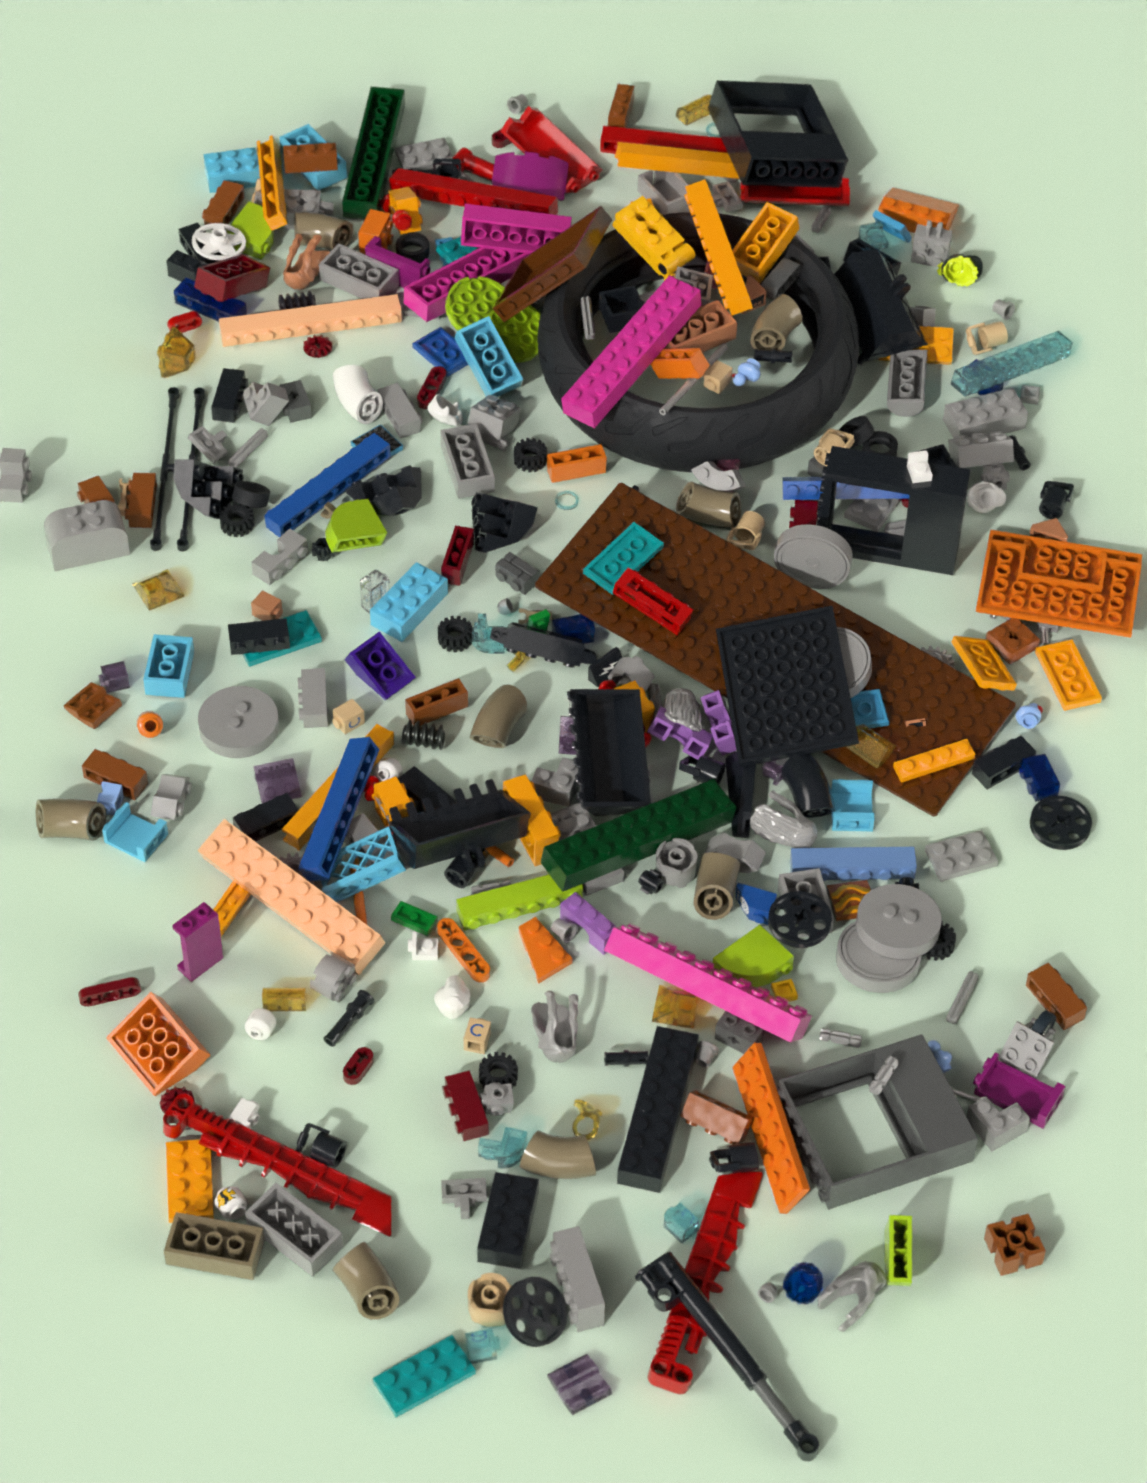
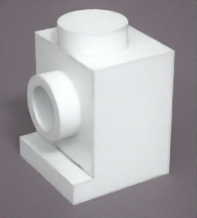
M241 1098L229 1117L230 1122H237L251 1129L259 1120V1104L253 1100L248 1101Z

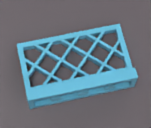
M388 826L341 848L330 878L332 876L338 879L328 885L329 880H321L322 892L335 902H339L406 871L390 827ZM388 835L384 845L378 843L380 838ZM370 845L366 854L359 852L362 846ZM375 847L382 849L378 857L371 855ZM387 850L394 853V855L383 859ZM351 854L347 862L341 861L343 855ZM356 856L363 857L359 866L353 864ZM368 859L375 861L373 865L365 868ZM338 864L345 866L341 874L334 873ZM350 868L356 869L355 873L346 876Z

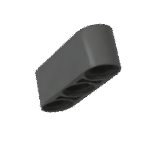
M783 258L761 284L767 291L766 297L774 300L784 294L798 278L802 265Z

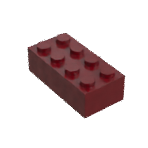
M241 254L198 267L194 288L200 290L203 294L214 297L217 301L224 302L225 300L267 287L270 267Z

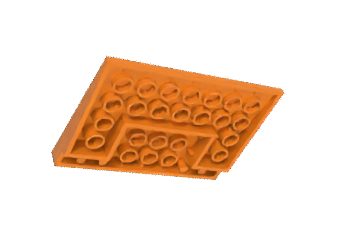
M990 530L976 612L1131 638L1143 554Z

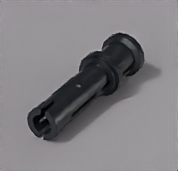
M359 990L357 992L358 996L354 1001L347 1004V1011L323 1038L326 1044L334 1047L356 1019L362 1018L365 1009L374 1003V998L367 991Z

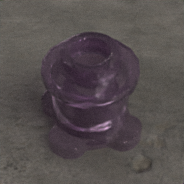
M776 760L765 762L762 767L763 776L773 779V785L777 786L783 779V766L777 764Z

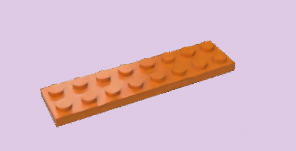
M754 1042L732 1068L747 1114L754 1117L751 1128L753 1129L779 1213L787 1214L807 1194L810 1187L762 1043Z

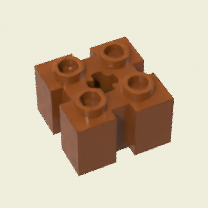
M1029 1214L1013 1217L1011 1224L1005 1225L1003 1220L986 1226L984 1240L990 1253H996L994 1262L1000 1276L1018 1272L1020 1265H1024L1028 1269L1043 1264L1046 1250L1040 1237H1033L1035 1226Z

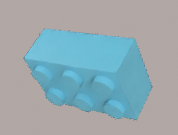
M255 147L203 154L210 193L216 192L224 180L241 184L244 188L256 187V181L260 178Z
M153 635L143 679L145 695L185 698L195 653L193 637Z

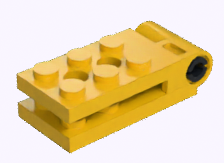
M641 196L615 214L616 220L613 221L612 226L659 276L666 275L668 277L677 270V267H683L695 258L693 248L689 244L684 243L685 239L644 196Z

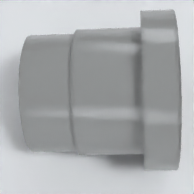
M523 94L511 97L507 101L508 109L514 114L521 112L522 108L528 104V99Z
M998 299L994 302L992 310L1001 315V318L1008 320L1015 311V305Z
M561 918L556 919L551 927V931L558 935L565 943L573 940L578 929L577 925L573 922H567Z
M700 1041L694 1059L695 1063L702 1067H709L714 1056L718 1054L719 1049L710 1042Z

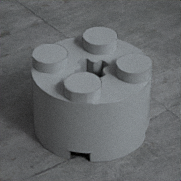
M634 656L633 658H621L607 678L608 681L613 680L617 685L616 687L635 680L639 687H643L646 692L654 679V674L643 664L641 658Z
M674 838L673 841L667 843L664 841L656 851L655 869L662 873L660 878L664 880L665 884L684 888L696 875L697 852L692 843L687 840Z
M330 952L331 956L326 954L315 968L314 974L317 976L315 981L311 979L310 988L332 1001L340 1002L345 995L344 990L348 985L351 986L355 982L357 974L354 973L355 966L353 963L334 952Z

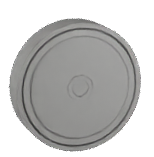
M797 525L785 530L778 538L774 551V563L779 571L815 589H827L841 584L849 575L853 559L851 547L842 536L818 525Z
M837 627L850 698H852L864 689L871 677V654L868 645L861 636L849 629Z
M233 686L221 689L209 696L199 710L198 725L200 737L207 748L218 755L228 758L254 756L267 749L277 737L279 730L277 707L266 693L256 688Z
M902 884L883 885L868 892L860 901L856 917V930L862 942L877 954L893 959H911L927 953L936 944L941 928V912L935 901L917 888Z
M856 921L843 930L836 950V963L841 974L856 987L875 993L894 992L908 986L918 974L922 957L921 955L911 959H893L877 954L869 949L860 939L856 930Z

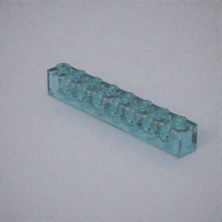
M1060 331L1053 332L956 369L950 385L964 397L975 394L1059 360L1066 359L1071 354L1073 342Z

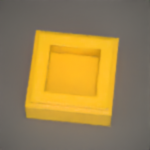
M792 979L771 983V989L775 998L780 996L789 1002L798 1000V994Z

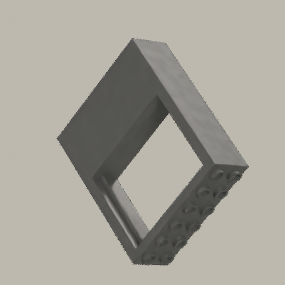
M923 1034L778 1081L777 1091L796 1148L801 1153V1162L804 1167L807 1166L810 1180L818 1188L819 1199L822 1203L825 1202L828 1210L973 1162L978 1138ZM892 1056L898 1059L899 1064L892 1071L893 1074L886 1085L882 1086L883 1089L880 1094L873 1095L906 1159L833 1183L796 1107L866 1084L869 1086L872 1081H875L874 1078L882 1065H885L886 1059Z

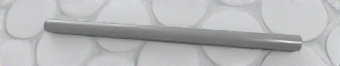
M721 344L707 359L710 365L709 368L728 349L727 344ZM689 378L659 410L660 414L665 415L700 378Z

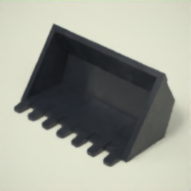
M878 250L853 252L834 274L846 291L857 320L859 350H862L861 355L858 357V365H862L865 361L869 362L928 345L905 297L911 288L908 282L905 283L906 275L901 274L896 277L890 262Z
M570 689V691H567V698L572 704V708H569V716L573 718L570 730L575 735V741H572V749L576 751L577 758H573L574 766L578 768V775H575V781L580 787V791L577 792V799L581 802V807L594 816L627 814L651 804L640 689Z
M493 779L485 781L488 790L486 794H481L477 784L469 786L473 798L465 799L462 789L458 788L453 791L457 802L450 804L446 794L440 793L437 797L441 807L433 808L430 798L426 797L421 800L424 812L418 813L414 803L409 802L405 804L409 816L403 818L396 806L389 809L393 821H389L388 824L405 866L417 869L462 856L466 870L471 872L474 870V865L470 853H474L479 868H484L486 864L481 849L527 836L528 819L531 813L503 790H497Z

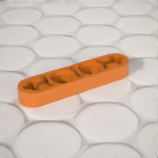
M441 919L437 924L439 937L474 981L478 983L486 982L490 977L489 964L453 919ZM454 940H462L464 942L461 946L452 944ZM467 954L475 956L471 961L465 960L463 957Z

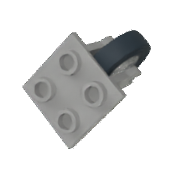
M1045 1010L1037 1019L1033 1017L1026 1025L1016 1021L998 1059L1037 1079L1055 1043L1052 1041L1054 1033H1056V1030L1053 1029L1056 1016Z

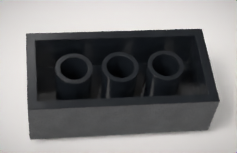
M495 1172L477 1247V1262L522 1270L539 1194V1179Z

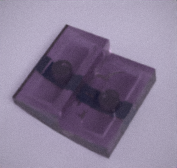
M588 1354L547 1374L556 1393L572 1415L612 1395L610 1386L599 1374L597 1365Z

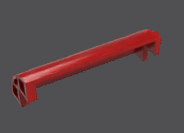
M528 106L519 120L509 117L500 130L524 154L525 152L539 153L538 157L549 159L552 156L569 163L565 193L578 192L591 182L596 181L603 170L538 108Z
M842 178L839 188L742 185L740 183L741 201H744V203L766 204L768 202L770 204L821 206L850 205L849 178Z

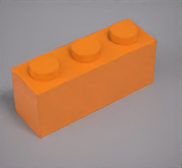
M700 348L663 349L650 364L659 379H698L705 374V371L710 366Z
M602 444L547 454V471L551 482L555 483L606 473V455Z

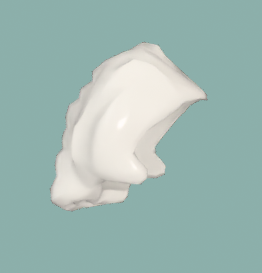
M437 394L429 403V413L440 423L456 427L462 424L463 416L461 410H459L458 402L452 404Z
M982 481L973 485L967 493L968 506L979 513H987L995 507L1003 506L1006 502V494L996 484Z
M453 975L448 977L445 986H442L436 992L434 1000L438 1009L445 1017L455 1019L462 1015L469 1007L471 994L463 980Z

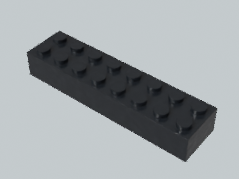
M657 1026L618 1166L617 1184L660 1193L692 1074L694 1059L698 1051L699 1034Z

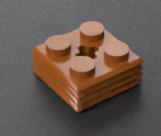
M1016 618L1007 620L988 631L986 639L989 640L994 650L1008 664H1012L1035 651L1040 643V639L1023 622Z

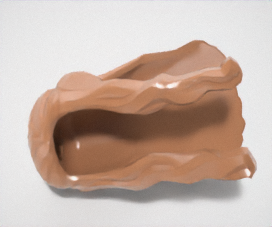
M301 234L295 235L296 238L289 248V254L286 259L287 264L283 272L284 282L292 289L303 290L308 287L310 282H313L314 278L319 274L320 262L330 253L326 250L314 251L322 238L320 235L313 236L312 240L308 242L305 251L299 255L297 262L291 268L292 259L296 255L300 242L303 239Z

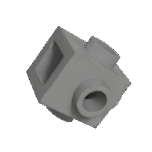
M1002 463L984 465L981 481L996 484L1002 490H1007V482L1010 481V476Z
M494 1082L485 1085L483 1093H480V1101L482 1106H484L485 1114L499 1116L504 1113H511L514 1105L511 1084Z

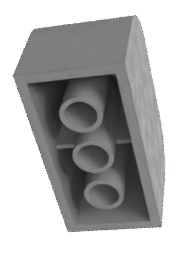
M101 500L59 509L49 514L44 521L46 542L54 571L130 555L128 537L117 504L112 501Z

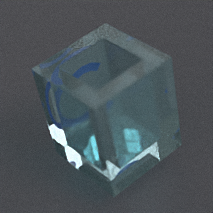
M681 1202L675 1207H670L665 1212L663 1227L681 1244L698 1231L699 1219Z
M492 1328L465 1333L468 1358L472 1364L497 1359V1350H501L498 1336L494 1337Z

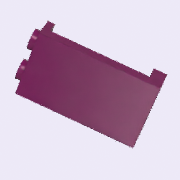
M374 236L365 246V254L399 269V287L401 288L430 274L429 259L426 258L422 263H417L381 247V238Z
M205 902L201 903L172 925L173 930L180 935L183 961L177 964V969L190 982L223 959L218 913Z
M995 1052L992 1058L988 1057L983 1065V1072L976 1075L973 1081L975 1085L974 1094L979 1097H987L991 1103L1003 1109L1017 1102L1029 1116V1122L1044 1129L1063 1098L1065 1085L1058 1082L1053 1088L999 1061V1054Z

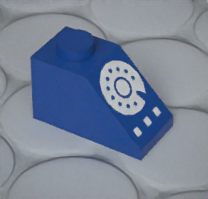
M737 883L735 898L748 919L756 923L768 925L769 910L772 903L777 899V894Z

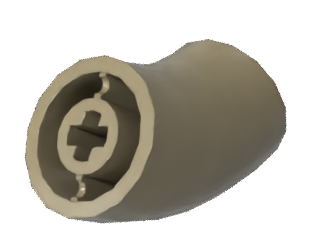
M294 213L295 235L301 234L303 236L300 246H307L314 235L322 236L316 247L332 251L338 244L346 247L349 245L353 235V225L351 222L319 213Z
M785 294L778 296L760 314L751 333L750 343L754 349H776V351H781L784 348L788 335L802 322L801 311L791 297Z
M691 481L681 491L675 510L677 514L696 522L719 527L736 528L741 518V499L737 492L715 490Z
M509 684L502 685L496 689L486 700L477 715L470 734L471 740L489 747L505 748L513 728L527 711V701L523 693L515 686Z
M38 799L36 802V825L40 838H77L94 841L101 836L103 827L106 824V809L104 804L100 802L80 799Z
M714 852L702 855L694 893V907L700 916L709 920H718L730 913L733 907L735 887L740 868V862L737 859L726 854Z
M538 1130L529 1141L519 1166L530 1173L555 1179H579L596 1175L593 1156L585 1135L560 1137Z
M362 1242L354 1247L334 1266L333 1272L346 1287L359 1313L363 1317L370 1320H379L392 1314L398 1307L400 1300L398 1291L387 1270L366 1242Z

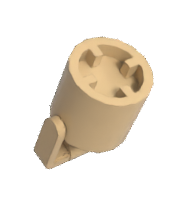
M1001 321L988 325L980 323L966 329V338L974 355L993 351V347L1006 344L1008 341L1006 327ZM978 328V339L984 350H977V345L971 332L972 329Z
M828 429L820 438L819 445L814 450V457L820 464L827 466L825 465L826 454L831 452L832 446L849 449L854 444V435L840 430Z
M754 511L744 512L736 528L732 527L728 534L727 542L740 549L754 550L762 537L761 532L765 526L764 518Z

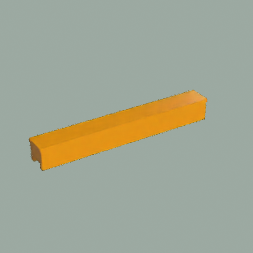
M270 135V140L261 143L260 140L257 141L263 216L272 231L287 224L280 147L273 135Z
M618 142L615 159H618V167L739 179L728 153Z
M378 724L365 736L370 737L380 749L373 768L394 745V732ZM338 767L282 828V831L287 834L283 841L295 847L298 851L309 841Z

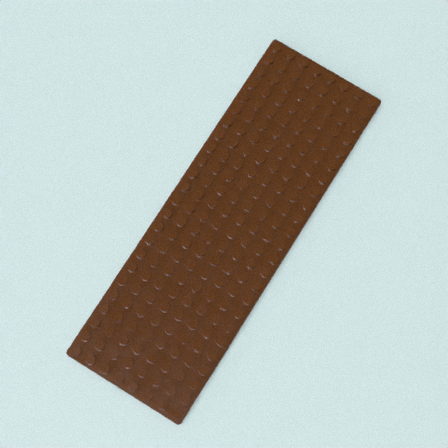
M619 483L535 582V588L708 688L714 691L719 690L721 695L726 698L727 692L716 634L717 628L832 605L836 626L857 633L869 647L872 673L862 691L880 689L889 725L857 730L859 744L820 752L868 780H872L875 784L933 817L937 816L973 767L974 761L981 756L1016 706L1015 702L990 688L984 689L979 687L976 680L624 483ZM633 522L664 543L663 548L638 572L642 577L656 583L659 588L671 593L676 599L688 604L693 609L689 622L678 636L615 594H610L583 574V569ZM625 593L626 595H628L629 597H631L633 600H636L634 597H632V596L629 595L628 593ZM662 617L664 620H666L667 622H669L670 624L673 625L672 622H670V621L667 620L666 618ZM925 718V720L920 721H926V726L916 727L915 725H908L906 727L904 720ZM964 739H968L976 754L975 759L902 783L893 768L894 762Z

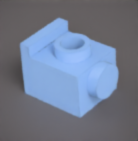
M102 781V793H99L97 802L104 804L106 815L114 816L124 799L122 785Z

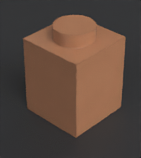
M263 590L251 602L252 615L262 621L279 619L282 616V600Z

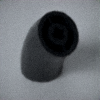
M795 754L791 756L782 768V778L793 796L795 805L803 816L814 818L830 815L835 812L828 780L816 759L811 754Z

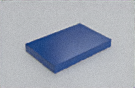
M441 327L412 343L413 349L434 367L440 366L445 368L446 377L468 365L456 340Z

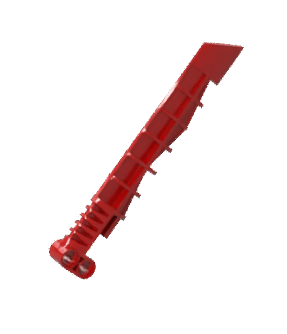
M189 1094L177 1095L163 1116V1133L168 1138H177L183 1133L186 1126L203 1133L199 1144L217 1152V1156L240 1160V1167H244L247 1162L263 1166L265 1168L261 1176L264 1178L272 1170L286 1180L285 1188L292 1185L307 1196L306 1198L331 1203L329 1209L332 1210L336 1205L354 1209L356 1211L352 1217L353 1220L391 1237L390 1195L237 1122L231 1123L229 1118L223 1119L222 1115L217 1116L214 1111L210 1113L208 1108L202 1109V1106L195 1103Z
M741 1172L717 1177L685 1267V1271L708 1300L710 1292H723V1287L714 1282L720 1271L728 1272L731 1269L726 1262L734 1250L738 1248L736 1245L737 1230L745 1228V1225L738 1221L739 1206L752 1208L763 1176L762 1172ZM681 1302L669 1312L666 1320L667 1325L664 1327V1333L661 1334L662 1339L659 1341L660 1347L656 1348L657 1354L653 1357L647 1377L653 1386L676 1394H685L690 1388L693 1377L692 1370L688 1366L675 1362L685 1334H689L685 1350L689 1354H697L703 1337L707 1336ZM655 1370H660V1371H662L663 1373H662V1374H659V1373L655 1372ZM677 1378H682L685 1381H679Z

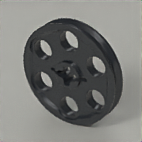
M1050 796L1040 800L1032 809L1030 829L1034 837L1047 847L1057 850H1070L1082 845L1089 837L1092 827L1091 815L1082 803L1073 798ZM1070 805L1073 810L1066 811L1062 806ZM1044 806H1049L1053 809V811L1046 812L1042 808ZM1083 819L1086 821V824H1078L1075 820ZM1043 821L1046 826L1039 827L1035 822ZM1075 833L1079 838L1071 839L1068 835ZM1054 834L1057 835L1059 839L1054 841L1051 840L1048 836Z
M804 891L788 892L778 897L770 907L768 917L769 929L774 937L785 945L795 948L812 947L822 942L830 932L832 923L831 910L826 902L815 894ZM794 899H798L802 902V904L796 906L793 905L791 901ZM819 906L822 911L813 912L810 908ZM781 909L784 910L786 914L783 916H779L775 914V911ZM803 913V919L799 921L797 926V920L802 916ZM822 923L825 925V928L819 930L814 925ZM785 926L789 931L781 933L778 928ZM801 933H805L809 936V938L807 940H802L798 938V935Z
M528 1277L516 1282L507 1291L503 1302V1317L509 1332L516 1340L530 1347H541L554 1342L564 1331L567 1322V1307L561 1292L553 1283L540 1277ZM528 1283L534 1286L535 1292L533 1295H530L526 1290ZM547 1292L553 1295L554 1300L552 1304L548 1303L545 1299ZM513 1297L520 1301L519 1309L513 1307ZM534 1308L537 1309L536 1316L533 1315ZM552 1314L558 1318L557 1326H553L550 1322ZM518 1320H521L525 1325L523 1332L517 1329L516 1323ZM537 1328L541 1329L544 1333L542 1341L536 1337Z

